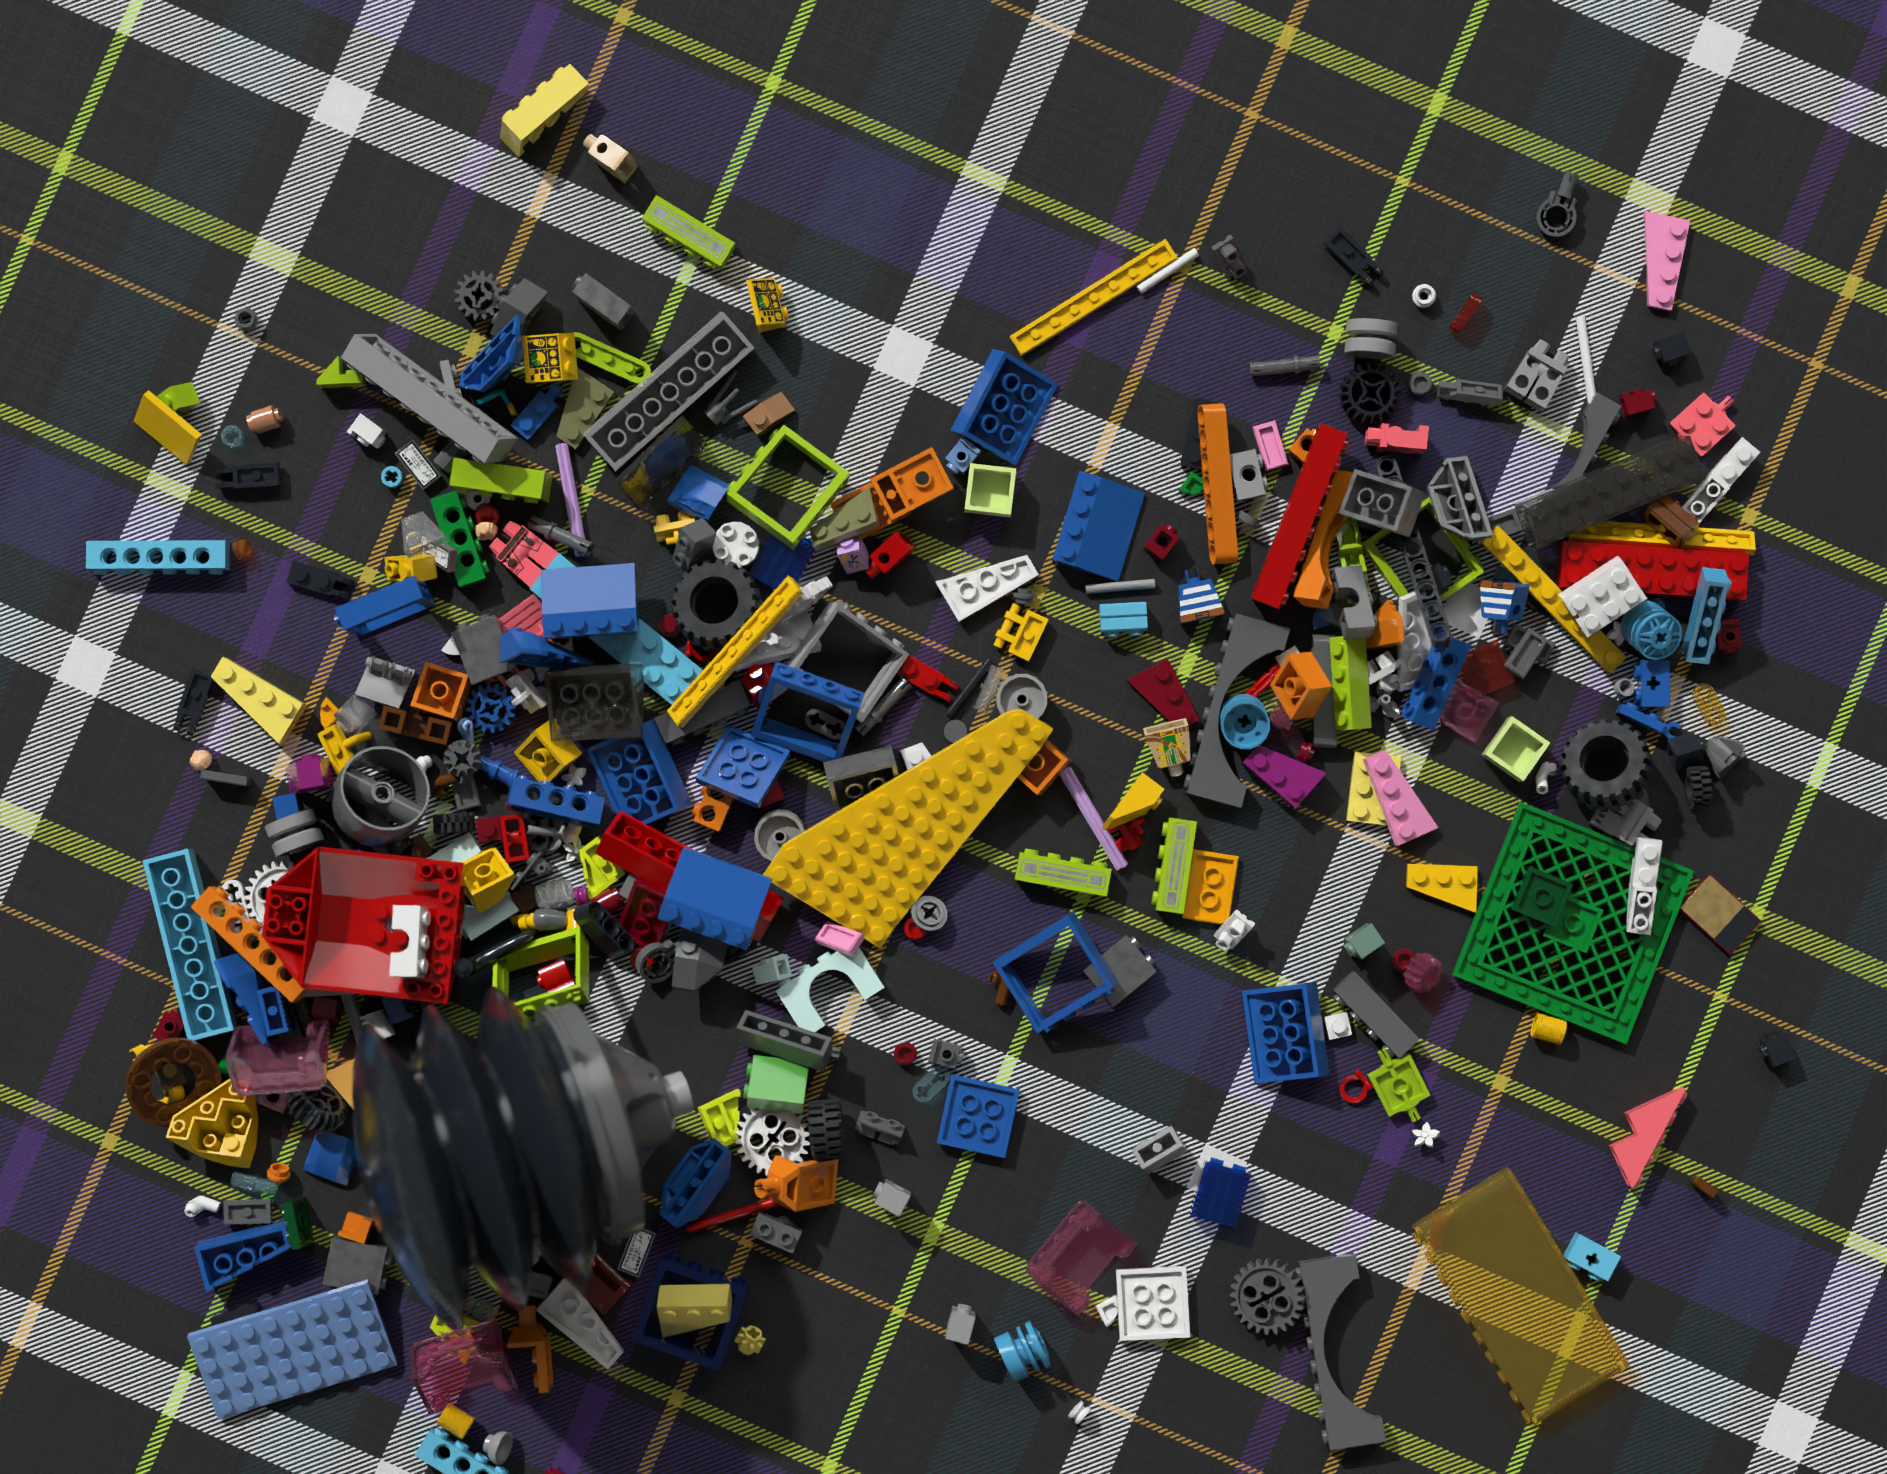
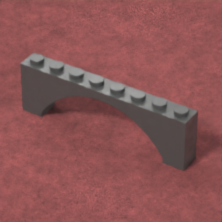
M1235 614L1234 619L1229 618L1226 631L1230 632L1228 641L1223 640L1220 654H1224L1222 663L1217 662L1214 676L1218 678L1216 685H1211L1208 698L1212 700L1210 707H1205L1202 721L1206 722L1204 729H1199L1196 738V743L1199 744L1197 753H1192L1189 764L1193 766L1191 775H1186L1183 788H1187L1186 794L1241 808L1247 785L1242 784L1235 776L1222 751L1218 730L1220 707L1230 684L1245 667L1264 655L1274 651H1284L1290 628Z
M1354 1253L1298 1261L1299 1267L1295 1268L1296 1278L1301 1277L1302 1286H1305V1289L1300 1294L1306 1296V1299L1300 1301V1303L1305 1305L1306 1314H1302L1304 1327L1309 1328L1310 1337H1306L1308 1351L1313 1352L1314 1360L1310 1361L1312 1375L1316 1374L1317 1377L1314 1391L1316 1398H1320L1321 1407H1317L1319 1420L1324 1421L1325 1430L1321 1431L1323 1444H1327L1330 1450L1386 1442L1382 1417L1380 1415L1373 1416L1362 1410L1342 1394L1330 1375L1324 1356V1331L1330 1311L1346 1286L1353 1279L1359 1278L1356 1255Z

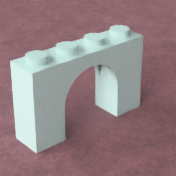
M468 832L427 859L463 862L484 850L474 834ZM506 891L500 903L481 913H478L475 907L465 904L462 929L464 938H470L471 941H474L520 912V909L511 897V893Z
M858 947L853 956L839 951L830 955L829 951L817 958L819 963L812 968L808 964L797 971L798 977L793 980L789 977L778 983L780 988L776 992L798 1027L816 1032L826 1025L810 997L811 984L818 974L826 970H838L847 974L864 1000L883 989L884 985L860 947Z

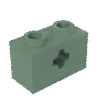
M1366 923L1345 937L1346 944L1343 946L1351 957L1356 956V958L1362 959L1385 942L1373 924Z

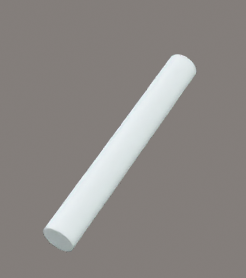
M1193 248L1139 284L1137 289L1141 294L1197 258L1199 256L1198 252Z

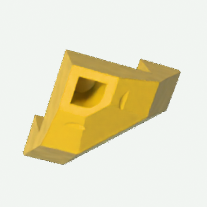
M229 1079L175 1114L172 1117L166 1138L202 1158L227 1166L250 1168L257 1145L259 1122L253 1083L236 1079Z

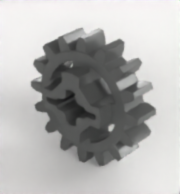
M484 270L481 271L480 275L472 271V277L470 278L466 274L463 275L466 281L464 283L458 281L457 283L461 288L460 290H454V293L459 295L455 299V303L462 304L458 308L459 311L467 310L465 316L469 318L473 315L475 321L479 320V316H482L487 321L488 314L494 317V310H500L498 307V303L502 298L500 294L505 292L504 288H498L501 284L500 280L498 279L493 282L494 275L491 273L486 277ZM476 282L473 287L468 288L472 283ZM487 283L493 287L495 293L487 291ZM482 291L485 296L480 297L478 301L475 294L478 295ZM465 298L472 300L473 309L467 306ZM492 303L487 309H484L487 304Z

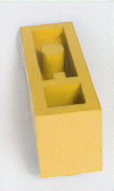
M1142 772L1101 828L1108 830L1144 816L1150 808L1155 810L1163 800L1159 796L1164 791V788Z

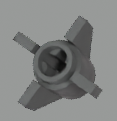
M1714 736L1705 744L1707 748L1705 754L1708 756L1714 774L1720 779H1723L1729 769L1747 755L1743 752L1746 747L1738 740L1722 736L1716 738Z

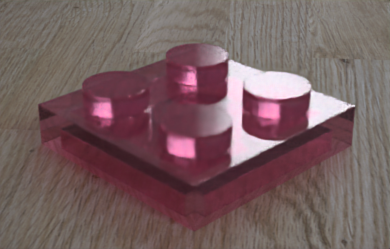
M1458 680L1450 693L1438 722L1476 742L1498 707L1499 702Z

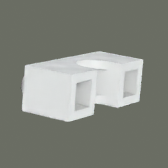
M393 905L392 929L405 931L409 936V945L402 952L391 953L390 977L425 979V973L428 970L426 949L429 947L427 926H429L431 919L428 908L423 906Z

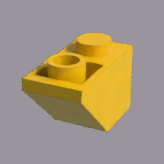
M412 554L385 557L387 580L402 581L412 576L422 581L437 578L435 555Z

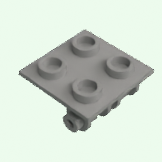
M375 656L368 657L365 663L367 667L355 692V696L399 709L415 670L407 666L397 665L394 662L391 663L388 660L378 659Z

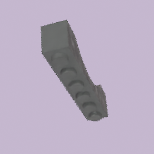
M1598 392L1593 395L1591 403L1587 404L1582 413L1583 442L1575 465L1557 485L1535 496L1525 514L1526 516L1547 528L1553 527L1554 524L1558 526L1564 516V513L1561 511L1565 504L1569 506L1575 497V493H1573L1576 485L1580 486L1587 475L1584 472L1588 464L1592 466L1596 460L1598 453L1595 451L1599 444L1603 446L1610 434L1607 430L1611 424L1614 426L1620 418L1621 413L1618 411L1621 406Z

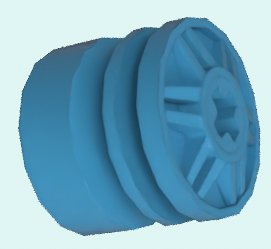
M1643 601L1623 615L1621 621V634L1624 640L1648 659L1659 660L1668 657L1677 649L1682 639V628L1679 621L1652 601Z
M1238 694L1230 697L1222 705L1219 713V723L1225 739L1232 746L1239 749H1252L1259 746L1267 738L1270 731V719L1264 704L1257 697L1249 694ZM1243 715H1247V718L1249 720H1245L1244 723H1241L1239 718H1243Z
M1031 1321L1025 1323L1028 1331L1026 1335H1024L1021 1327L1018 1326L1016 1327L1017 1339L1014 1340L1008 1331L994 1338L1003 1361L1015 1383L1029 1377L1027 1369L1029 1364L1039 1372L1040 1368L1037 1363L1039 1359L1042 1360L1045 1368L1051 1366L1049 1351L1040 1332L1032 1325Z

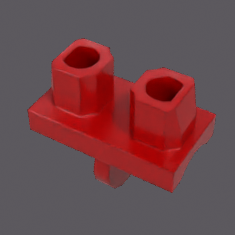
M1144 817L1107 830L1109 833L1117 829L1121 831L1123 837L1115 841L1120 852L1129 849L1134 850L1143 844L1139 835L1144 833L1140 826L1141 823L1145 822Z

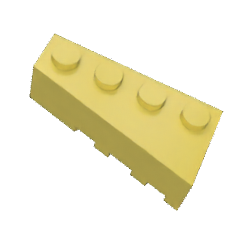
M571 64L565 68L560 67L555 71L552 76L553 78L549 82H542L531 97L529 95L525 96L520 101L519 107L514 111L511 109L503 115L500 139L518 157L525 152L523 150L524 145L529 141L534 143L540 138L539 135L542 133L544 126L551 127L558 120L561 110L566 113L587 93L589 83Z
M222 657L211 675L279 744H285L307 707V704L228 658Z

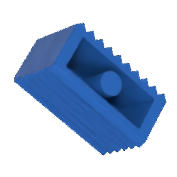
M275 986L257 990L266 1035L271 1036L292 1031L294 1027L291 1026L293 1023L290 1022L292 1018L289 1017L290 1013L288 1011L290 1009L287 1008L288 1004L286 1002L288 1000L285 999L286 997Z

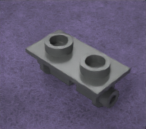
M861 1110L855 1130H858L859 1134L874 1138L876 1131L880 1132L878 1140L893 1146L894 1144L899 1145L905 1126L896 1120H887L879 1117L874 1112Z

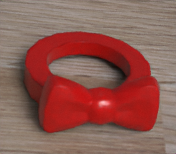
M687 639L686 657L693 656L697 660L707 661L712 659L717 652L716 649L712 648L709 655L701 656L692 649V643Z
M1357 1069L1355 1074L1349 1075L1341 1081L1339 1089L1343 1099L1347 1102L1357 1103L1365 1098L1368 1089L1372 1090L1373 1085ZM1360 1079L1364 1083L1362 1093L1358 1097L1348 1096L1344 1089L1345 1084L1350 1080Z

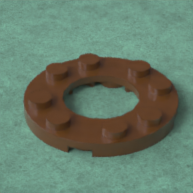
M185 1038L165 1039L147 1047L133 1061L126 1077V1096L133 1111L141 1120L154 1127H169L175 1114L221 1085V1074L216 1060L203 1045ZM178 1062L187 1064L193 1069L195 1074V1085L191 1093L176 1103L158 1101L150 1090L154 1073L167 1063Z

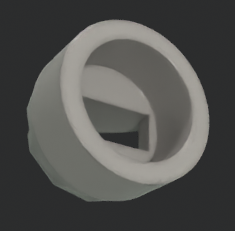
M1622 678L1614 684L1613 689L1617 696L1627 697L1634 692V684L1630 679ZM1626 685L1627 688L1621 691L1620 687Z

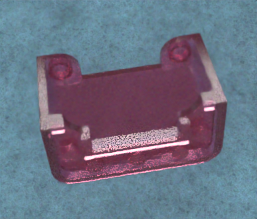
M328 1019L310 1022L306 1028L307 1037L273 1039L274 1046L271 1048L261 1043L251 1026H236L225 1057L233 1090L239 1095L248 1096L321 1089L327 1077L330 1036Z
M1082 1200L1073 1207L1027 1264L1026 1272L1043 1290L1079 1316L1089 1306L1090 1296L1086 1290L1115 1255L1118 1258L1130 1256L1137 1243L1090 1203Z
M487 1321L466 1327L457 1333L452 1331L416 1342L410 1348L412 1381L428 1414L445 1409L450 1403V1393L494 1381L496 1389L500 1392L519 1389L516 1372L502 1330L495 1321Z

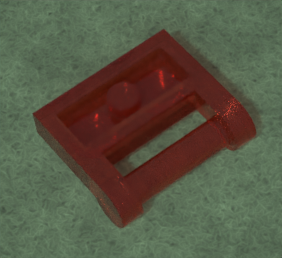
M598 1252L594 1257L592 1269L597 1265L620 1288L615 1292L598 1275L591 1271L589 1285L585 1291H582V1294L605 1315L633 1283L629 1279L626 1280L603 1259L604 1256Z

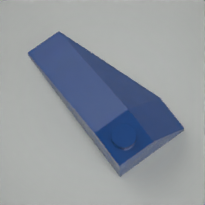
M510 628L508 632L500 635V663L583 672L595 667L594 661L534 633L523 632L522 628Z
M240 953L213 961L227 988L230 987L234 993H237L238 997H236L237 1000L235 1001L245 1013L248 1012L250 1014L247 1020L261 1043L268 1048L273 1047L272 1035H266L257 990L264 989L262 974Z

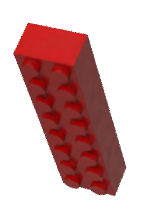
M1322 423L1318 425L1252 593V599L1278 609L1280 605L1285 606L1290 594L1286 591L1289 583H1294L1298 571L1294 569L1298 561H1303L1307 550L1303 546L1306 539L1311 540L1315 530L1312 523L1314 518L1319 519L1324 505L1320 504L1323 496H1328L1331 490L1332 483H1329L1332 474L1336 475L1341 462L1338 461L1340 452L1345 453L1349 444V439H1346L1348 433Z
M1573 541L1558 543L1556 585L1561 590H1566L1618 556L1624 562L1645 596L1694 599L1702 567L1726 570L1727 577L1731 580V588L1726 595V601L1742 602L1747 597L1749 553Z
M620 810L604 832L595 854L621 867L624 871L630 872L667 891L683 848H691ZM770 890L768 891L753 939L759 942L784 899Z

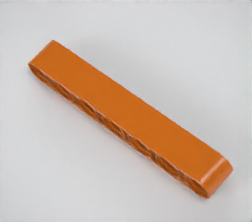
M1223 403L1199 405L1198 427L1210 561L1213 565L1236 563L1238 560L1226 409Z

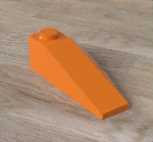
M1387 600L1375 613L1377 628H1374L1371 638H1366V649L1393 648L1404 642L1402 616L1399 611H1396L1393 601Z

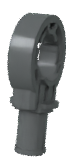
M1570 171L1564 172L1565 174L1554 203L1552 201L1556 192L1551 191L1548 199L1539 206L1536 213L1538 228L1542 233L1550 237H1560L1567 234L1576 223V210L1574 207L1577 199L1572 198L1569 209L1567 207L1579 175L1572 174L1569 182L1572 173ZM1561 198L1565 199L1563 205L1559 203ZM1551 207L1562 208L1567 216L1564 225L1566 226L1569 220H1571L1569 227L1565 231L1557 233V230L1563 229V226L1554 228L1548 225L1545 220L1543 221L1547 227L1545 229L1540 219L1542 210H1544L1542 218H1545L1546 212Z
M669 939L664 943H651L639 952L635 965L637 972L644 980L650 983H659L672 975L678 941L674 943ZM656 955H662L663 963L661 967L654 970V973L648 970L649 961L647 957L652 959Z

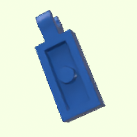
M555 382L546 395L540 390L510 426L530 441L559 407L554 401L564 389Z
M1629 702L1626 705H1619L1615 714L1651 731L1662 734L1666 739L1675 738V736L1669 733L1671 727L1681 728L1676 722L1668 724L1661 722V717L1648 712L1646 715L1639 711L1640 707Z

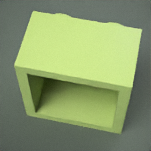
M970 463L965 512L1011 518L1016 469Z
M1513 716L1507 717L1481 756L1517 781L1522 782L1550 742Z

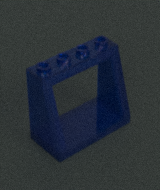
M667 1253L666 1256L662 1255L630 1341L720 1371L750 1285L745 1284L746 1280L740 1277L733 1276L732 1279L724 1277V1272L711 1268L710 1271L701 1269L702 1265L689 1261L686 1264L679 1261L680 1257L670 1253ZM666 1270L706 1284H730L731 1292L735 1293L736 1297L731 1309L730 1321L726 1323L716 1353L671 1337L663 1338L662 1334L645 1329Z

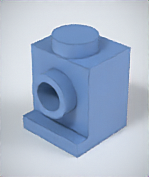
M962 436L946 456L945 461L948 462L946 467L955 474L958 472L964 474L970 467V463H973L978 457L980 450ZM962 452L966 455V458L958 460L957 454Z

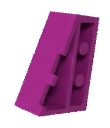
M1261 745L1254 747L1241 762L1242 765L1293 809L1297 808L1326 774L1323 771Z
M324 755L301 756L302 760L295 761L285 768L290 794L306 793L334 786L335 779L332 764L329 759L324 758Z

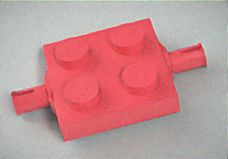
M1703 392L1669 423V426L1677 433L1679 438L1669 448L1671 452L1678 447L1673 452L1674 455H1677L1686 446L1692 449L1700 458L1736 426L1725 413V410L1734 404L1733 399L1730 400L1731 397L1727 396L1721 403L1717 404Z

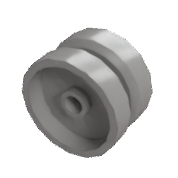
M1372 318L1347 320L1346 333L1354 338L1345 341L1344 354L1365 359L1394 358L1396 344L1389 340L1397 336L1398 324L1388 320Z
M1015 674L1008 677L1000 685L996 695V706L1000 715L1010 710L1021 709L1039 719L1047 705V692L1044 685L1036 677L1028 674ZM1018 696L1026 697L1024 704H1020L1017 701Z
M313 809L292 814L265 826L268 838L275 839L284 836L283 839L276 841L272 845L275 857L301 852L325 840L321 829L311 828L305 830V828L315 824L317 821Z
M775 809L768 811L760 818L755 828L754 841L757 850L764 858L772 861L784 843L805 831L804 824L797 814L789 810ZM778 832L784 834V838L782 837L781 841L777 840L776 834Z

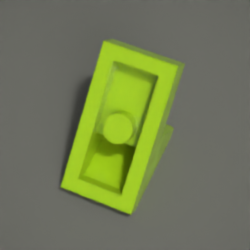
M339 356L316 380V384L320 388L367 386L366 379L364 378L365 375L360 373V371L347 370L346 374H343V361Z

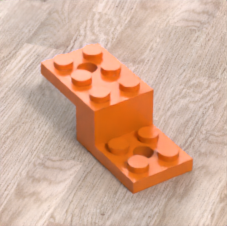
M931 447L871 478L870 483L832 502L830 506L834 512L868 487L871 488L880 527L860 534L863 540L913 514L912 511L954 488L934 449ZM924 472L929 476L927 484L919 485L916 482L915 478L918 473Z

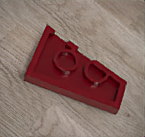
M1168 659L1126 680L1169 722L1186 718L1188 726L1199 721Z

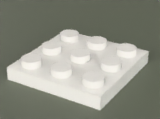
M1186 1266L1116 1269L1120 1341L1190 1337Z

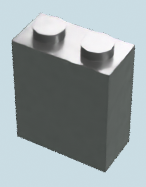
M587 273L583 277L579 276L572 286L574 288L572 292L577 300L621 332L635 314L631 305Z
M490 613L478 617V622L470 625L469 622L457 625L455 626L456 631L451 632L472 685L518 668L517 664L500 663V635L504 634L498 616H491Z
M1125 935L1101 955L1118 981V984L1113 987L1114 992L1105 997L1112 1007L1116 1006L1157 972L1153 968L1157 964L1148 954L1145 957L1138 950L1142 946L1133 936L1129 939ZM1092 963L1083 970L1096 987L1104 984Z
M339 1236L333 1237L331 1239L323 1285L340 1288L369 1279L374 1295L380 1294L382 1290L386 1289L388 1276H385L386 1267H390L392 1255L389 1253L388 1247L370 1242L362 1244Z

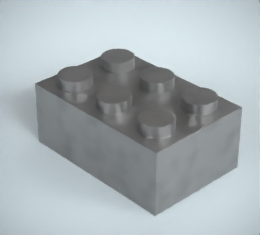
M1354 469L1339 513L1351 519L1410 537L1426 493L1414 487Z
M891 745L823 762L836 812L899 776Z

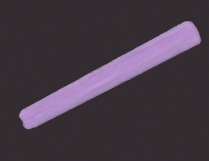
M567 443L556 445V453L570 530L572 534L585 539L569 447ZM574 549L577 557L585 556V554Z
M1065 768L1059 774L1115 869L1120 870L1128 865V862L1122 852L1118 850L1112 835L1107 830L1101 828L1104 822L1072 768Z

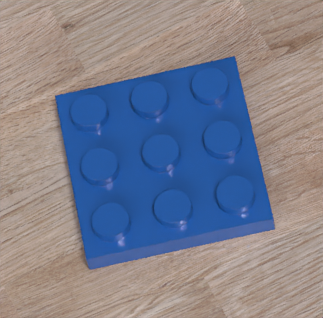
M728 725L696 776V783L759 809L791 756L790 750L753 737L747 732Z
M951 1074L937 1143L1005 1158L1020 1089Z

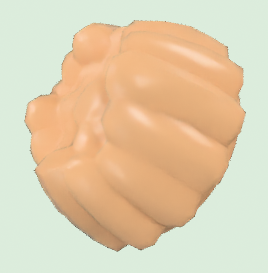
M483 522L475 527L479 540H493L498 530V527L490 522Z
M196 750L190 758V764L196 771L204 770L212 762V756L206 750Z

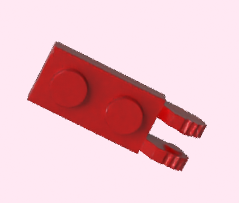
M908 655L896 673L934 696L935 694L951 703L953 698L947 693L937 690L940 683L943 682L951 689L957 691L960 687L955 682L946 678L944 674L911 655Z

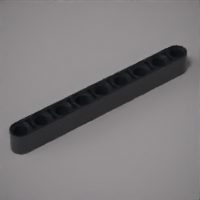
M1392 456L1379 458L1376 463L1378 476L1404 484L1396 460ZM1385 467L1393 468L1390 472L1382 471ZM1415 521L1410 537L1397 533L1396 535L1430 642L1436 649H1445L1452 641L1450 627ZM1411 549L1419 550L1415 555L1408 553ZM1422 569L1426 571L1421 576L1414 574L1417 570ZM1426 590L1433 592L1428 597L1421 595ZM1432 611L1440 613L1435 618H1431L1428 616V614ZM1439 632L1446 634L1442 639L1434 637Z

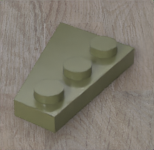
M579 368L577 369L578 379L571 382L556 436L575 450L578 449L585 438L583 433L597 421L615 394L614 391Z
M868 487L810 529L812 544L816 552L880 527L871 488Z

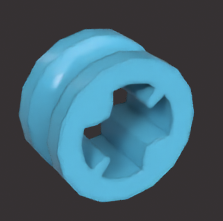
M389 466L382 471L381 480L386 486L396 488L402 484L403 474L398 468ZM389 472L398 474V477H395L397 479L396 482H387L386 477H389L387 475Z

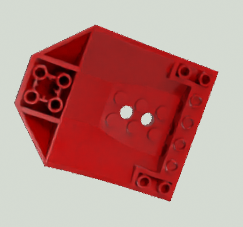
M317 847L267 888L261 936L301 988L448 1004L455 977L454 965L459 960L464 921V863ZM393 905L423 906L428 908L431 919L429 926H427L429 947L426 949L428 970L425 973V979L394 978L389 976L391 953L402 952L409 945V936L405 931L396 930L390 932L386 928V922L393 918Z

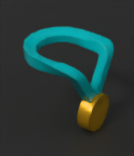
M503 388L490 391L476 399L478 404H482L500 395L512 417L518 416L513 403L509 401Z

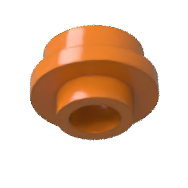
M274 1163L267 1171V1177L272 1182L278 1184L289 1180L291 1176L289 1167L283 1163Z

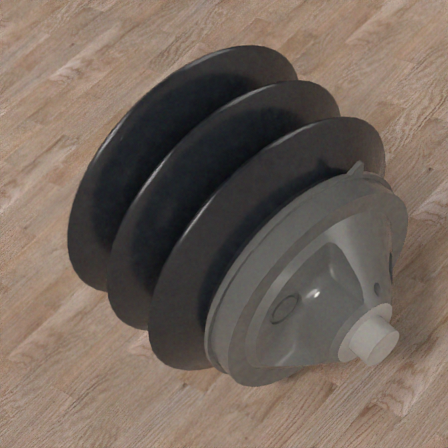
M490 986L484 996L477 1029V1051H474L463 1033L435 1006L428 1005L423 1011L415 1047V1070L411 1071L400 1053L374 1027L365 1024L360 1030L353 1062L352 1101L356 1159L372 1216L405 1282L416 1292L422 1303L446 1327L456 1333L461 1330L470 1292V1266L473 1265L485 1283L507 1305L517 1312H521L527 1303L534 1267V1246L538 1248L547 1263L574 1289L581 1292L585 1291L590 1282L598 1235L604 1242L614 1246L620 1244L623 1237L639 1233L643 1230L645 1217L640 1172L655 1149L672 1139L676 1130L675 1118L693 1112L691 1093L681 1071L662 1077L654 1064L592 1031L587 1019L576 1004L570 1002L553 1008L550 1005H543L539 1008L535 1017V1023H533L502 990L494 986Z

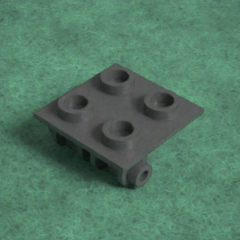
M546 852L533 853L526 862L528 867L525 871H519L512 881L514 884L511 887L512 890H518L533 870L539 875H549L552 873L553 865L544 858L547 854Z

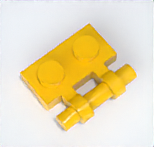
M1013 603L1010 610L1006 611L1004 615L1006 619L1001 629L997 630L995 635L997 638L993 645L1002 649L1005 641L1011 643L1008 650L1009 653L1029 662L1049 619L1030 610H1027L1023 618L1018 615L1021 607ZM1014 622L1020 624L1015 637L1009 634Z

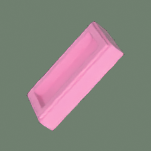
M1275 420L1252 427L1265 471L1287 466L1288 461Z
M827 921L816 936L815 941L825 947L853 956L865 938L859 932Z

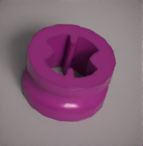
M586 885L581 889L574 887L577 906L589 903Z

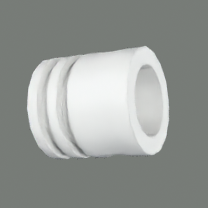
M385 1008L360 1017V1020H363L362 1026L365 1024L371 1025L384 1038L395 1035L394 1028L390 1020L387 1019L388 1015L385 1013Z

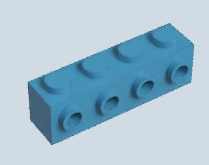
M1702 567L1682 647L1686 662L1709 664L1711 655L1715 652L1716 635L1720 632V619L1722 613L1725 612V599L1731 588V580L1728 579L1726 570Z

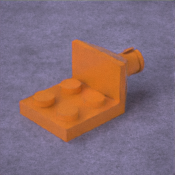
M777 1155L774 1157L768 1170L767 1179H759L755 1182L756 1186L763 1185L754 1188L755 1194L759 1198L768 1196L772 1201L795 1212L834 1204L838 1159H820L795 1163Z
M526 1305L521 1312H518L519 1322L509 1338L507 1347L536 1346L532 1350L533 1364H537V1373H534V1385L539 1387V1393H549L554 1386L550 1334L542 1323H537L536 1305Z

